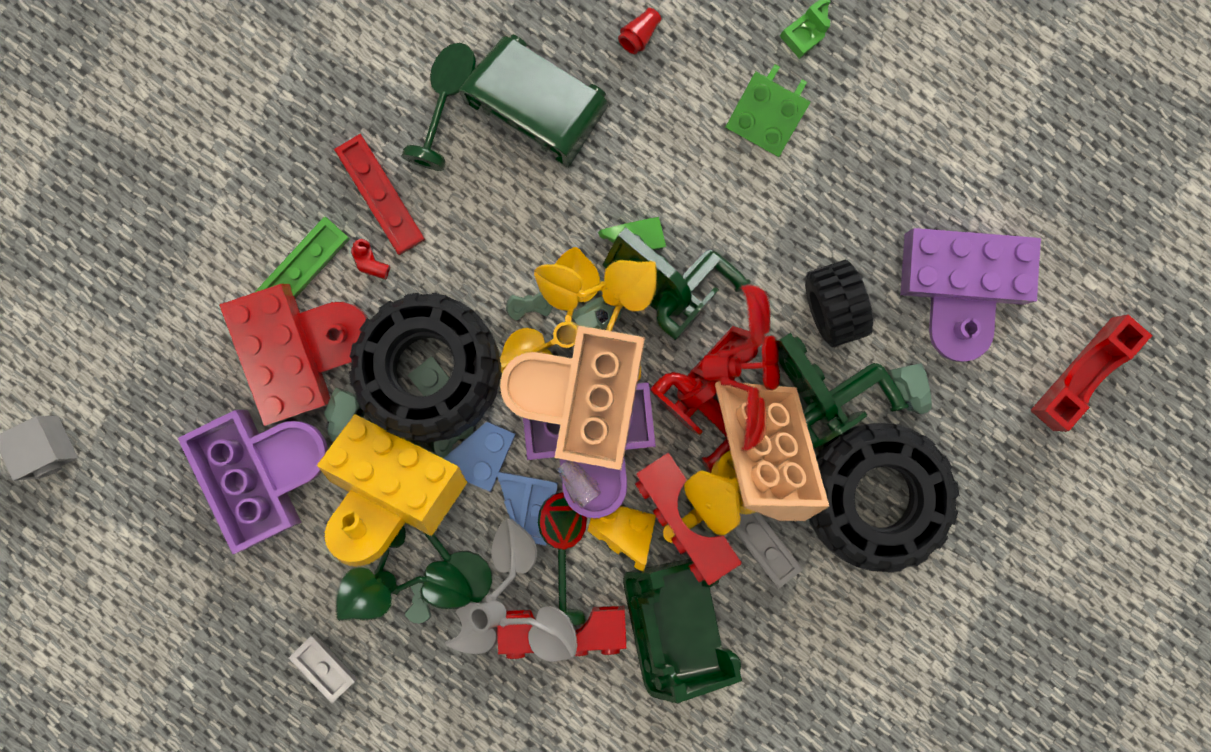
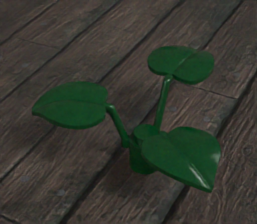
M404 525L390 544V548H399L405 542L406 531ZM388 547L382 555L377 569L374 571L375 575L365 567L353 568L344 575L336 596V617L338 621H368L381 618L391 607V594L398 595L400 591L417 583H423L420 590L421 597L428 604L441 609L465 607L471 602L472 596L463 574L454 565L444 561L430 563L425 569V577L418 576L399 586L396 585L395 576L383 570L389 555Z

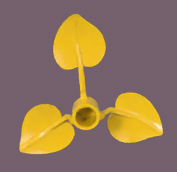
M573 247L566 251L555 263L556 265L572 269L581 277L583 282L582 291L593 288L600 283L597 268L578 247ZM597 292L585 298L579 297V302L591 300ZM574 309L567 311L565 322L556 326L553 332L554 339L545 343L543 335L535 329L522 328L512 333L505 342L501 354V373L519 355L530 352L553 355L548 348L555 344L563 348L574 346L578 325L572 322ZM640 365V371H639L638 381L641 379V365Z
M621 260L613 262L605 270L604 281L586 291L581 290L583 284L581 277L568 267L545 264L538 266L534 270V276L541 294L551 306L559 310H573L579 305V297L585 298L601 290L604 301L609 305L615 306L606 331H612L623 306L630 311H642L647 308L653 299L656 289L657 276L654 261L634 262Z

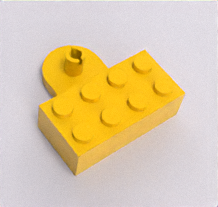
M354 414L317 464V467L329 482L348 491V494L327 523L325 529L327 548L338 561L345 565L364 566L374 562L385 553L405 522L432 536L467 484L459 466L391 434L380 426Z

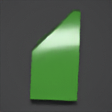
M818 0L809 7L804 15L780 34L782 40L799 59L825 38V32L830 27L828 5L831 0Z
M659 217L605 228L598 232L599 237L604 240L607 238L614 243L617 236L626 227L633 234L640 236L644 243L653 251L666 247Z

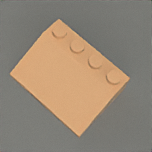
M718 381L715 387L744 507L779 521H806L828 508L829 503L797 388L778 386L775 390H768L764 385L743 383L759 389V397L764 398L767 413V429L765 437L760 444L748 451H741L746 431L748 392L729 385H721V381Z

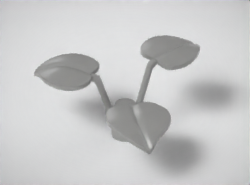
M505 519L497 529L491 553L495 568L502 573L509 572V576L491 595L486 597L485 603L470 602L465 607L457 609L455 613L460 618L462 629L457 637L446 641L445 645L464 653L482 654L490 651L496 645L498 636L495 627L499 625L504 627L506 625L530 624L533 627L529 631L528 640L535 655L549 662L573 659L577 650V637L572 622L563 611L552 606H545L539 609L536 620L534 618L507 619L505 606L496 601V598L515 579L516 572L521 574L529 572L537 559V547L531 535L514 520Z

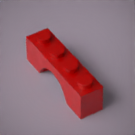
M1129 314L1112 317L1030 411L1051 430L1069 432L1090 408L1088 405L1090 397L1099 384L1119 366L1132 360L1153 335Z
M669 452L636 473L639 481L635 483L636 487L645 500L651 497L657 508L653 510V513L662 527L669 524L675 533V536L670 539L681 555L687 552L694 562L689 565V568L699 583L705 579L707 584L711 585L742 564L724 535L702 536L691 531L683 523L678 511V497L687 479Z
M624 605L593 607L588 620L575 630L577 637L575 656L588 655L591 650H601V654L615 655L620 653V649H627ZM531 609L506 611L507 619H535ZM530 624L497 626L498 654H506L508 659H520L525 657V653H534L528 640L529 631L533 626Z

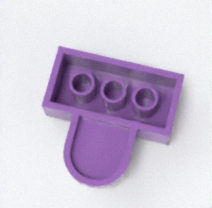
M913 228L905 233L900 295L931 298L929 335L932 345L940 355L957 362L970 361L980 357L989 349L994 338L996 303L1025 305L1037 301L1041 238Z
M649 382L637 384L625 450L656 447ZM523 418L527 460L555 457L560 425ZM625 458L621 470L560 459L563 493L567 503L574 511L585 517L600 518L613 513L620 507L627 492Z
M234 410L178 438L232 554L247 550L302 523L288 492L309 483L320 475L321 470L317 467V464L328 451L327 443L321 432L305 422H284L259 434L248 410Z

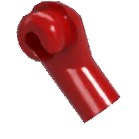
M356 240L353 243L351 253L357 269L360 272L386 280L391 266L375 260L367 240Z

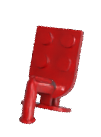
M732 326L706 355L720 354V350H729L752 341L750 331ZM754 346L736 353L734 357H739L741 363H748L756 357L760 346ZM702 359L688 375L676 372L663 375L650 388V391L674 417L700 436L703 431L690 417L699 410L726 437L707 458L702 457L703 465L711 473L715 462L731 449L720 404L713 398L717 393L715 384L718 381H706L704 379ZM673 385L678 389L677 397L679 400L675 404L664 396Z

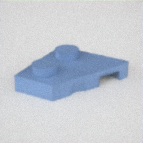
M485 422L443 459L459 466L468 483L491 492L516 434Z
M499 471L497 477L510 519L524 528L531 535L535 544L547 545L539 533L538 515L544 501L552 494L557 493L558 482Z

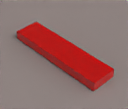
M361 133L335 148L336 154L397 254L400 256L426 240Z

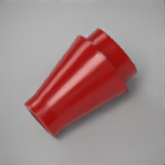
M649 7L644 13L621 28V34L618 36L620 45L631 54L644 51L657 25L662 20L660 14L655 9Z

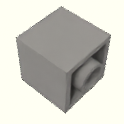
M35 416L0 433V454L13 481L44 478L62 469L61 466L78 458L59 416Z

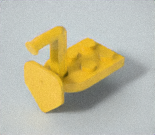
M731 450L715 462L711 473L700 470L685 483V494L695 508L681 518L689 529H692L704 520L714 533L726 535L740 524V513H755V511L744 507ZM667 525L663 529V536L668 542L673 543L670 538L675 536V533Z

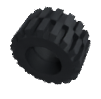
M842 260L807 272L805 289L809 308L819 333L829 346L834 348L872 334L873 312L871 302L860 274L848 260Z

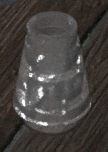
M568 460L556 469L573 504L577 502L580 508L602 493L597 487L599 483L575 461Z

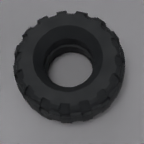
M417 292L407 294L402 299L394 302L390 300L379 307V312L370 320L367 318L359 329L361 333L357 342L352 344L349 356L352 359L351 371H349L350 384L355 391L356 400L362 410L375 424L385 431L400 438L416 442L449 440L461 435L462 432L470 427H474L483 418L490 405L493 404L498 393L499 380L501 379L499 350L485 322L462 302L449 298L447 295L437 293L419 294ZM425 338L438 339L449 347L454 358L453 371L448 382L439 391L428 396H415L406 392L397 379V364L401 354L409 345Z
M871 423L848 429L827 442L816 457L829 507L809 518L810 525L828 550L855 567L869 571L890 573L902 571V569L910 566L920 565L928 560V556L936 549H941L947 541V533L951 525H955L959 512L956 510V498L960 496L958 482L954 480L951 472L953 467L946 455H943L935 446L936 444L925 435L900 425ZM877 467H889L900 472L909 489V503L905 513L896 523L885 528L873 527L864 522L858 515L855 506V492L859 481L868 471Z

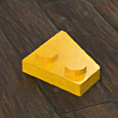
M620 506L607 516L590 518L587 531L597 539L606 542L608 547L618 555L623 552L635 561L634 567L636 569L644 571L656 516Z

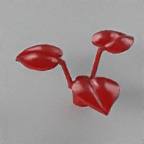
M754 285L741 286L747 300L749 330L752 341L729 350H720V354L705 355L702 363V372L706 381H721V385H729L748 392L746 431L741 451H748L763 441L767 429V413L765 400L759 397V389L734 381L735 377H740L742 369H763V384L766 389L775 390L780 383L779 349L776 338L772 335L765 337V334L770 331L771 325L770 301L766 292ZM762 345L763 362L741 363L739 357H734L736 353Z

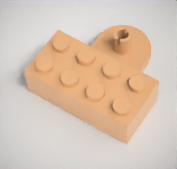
M578 326L573 358L537 352L525 353L514 358L506 366L501 377L500 390L502 398L507 407L520 417L560 425L555 458L621 470L645 337Z

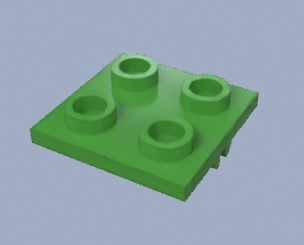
M774 64L767 77L755 71L725 128L779 157L811 101L800 96L807 81L802 79L794 93L773 82L780 66Z

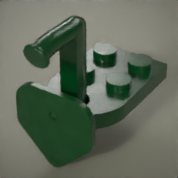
M626 227L617 236L602 264L607 268L611 263L621 260L655 262L656 289L649 305L657 311L656 319L658 325L674 340H677L689 328L719 291L715 286L702 301L692 294L714 268L734 285L735 292L741 291V286L751 283L739 270L713 250L705 251L681 275L669 264L665 257L654 252L644 243L640 236L633 234ZM683 312L688 318L679 326L670 316H677Z
M789 333L776 340L779 349L778 362L807 405L803 413L813 449L841 435L867 417L866 411L854 412L846 416L841 406L878 383L892 407L890 408L891 412L909 407L905 403L900 390L882 365L878 363L870 364L829 391L823 382L825 376L817 364H811L805 355L807 353L806 346L799 337H793ZM821 420L827 423L829 428L817 437L811 425Z

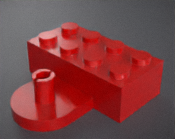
M278 284L219 304L264 426L329 403L330 395L322 372L351 363L352 359L349 356L352 344L357 342L361 333L359 329L368 318L359 307L347 302H331L300 313L290 284Z

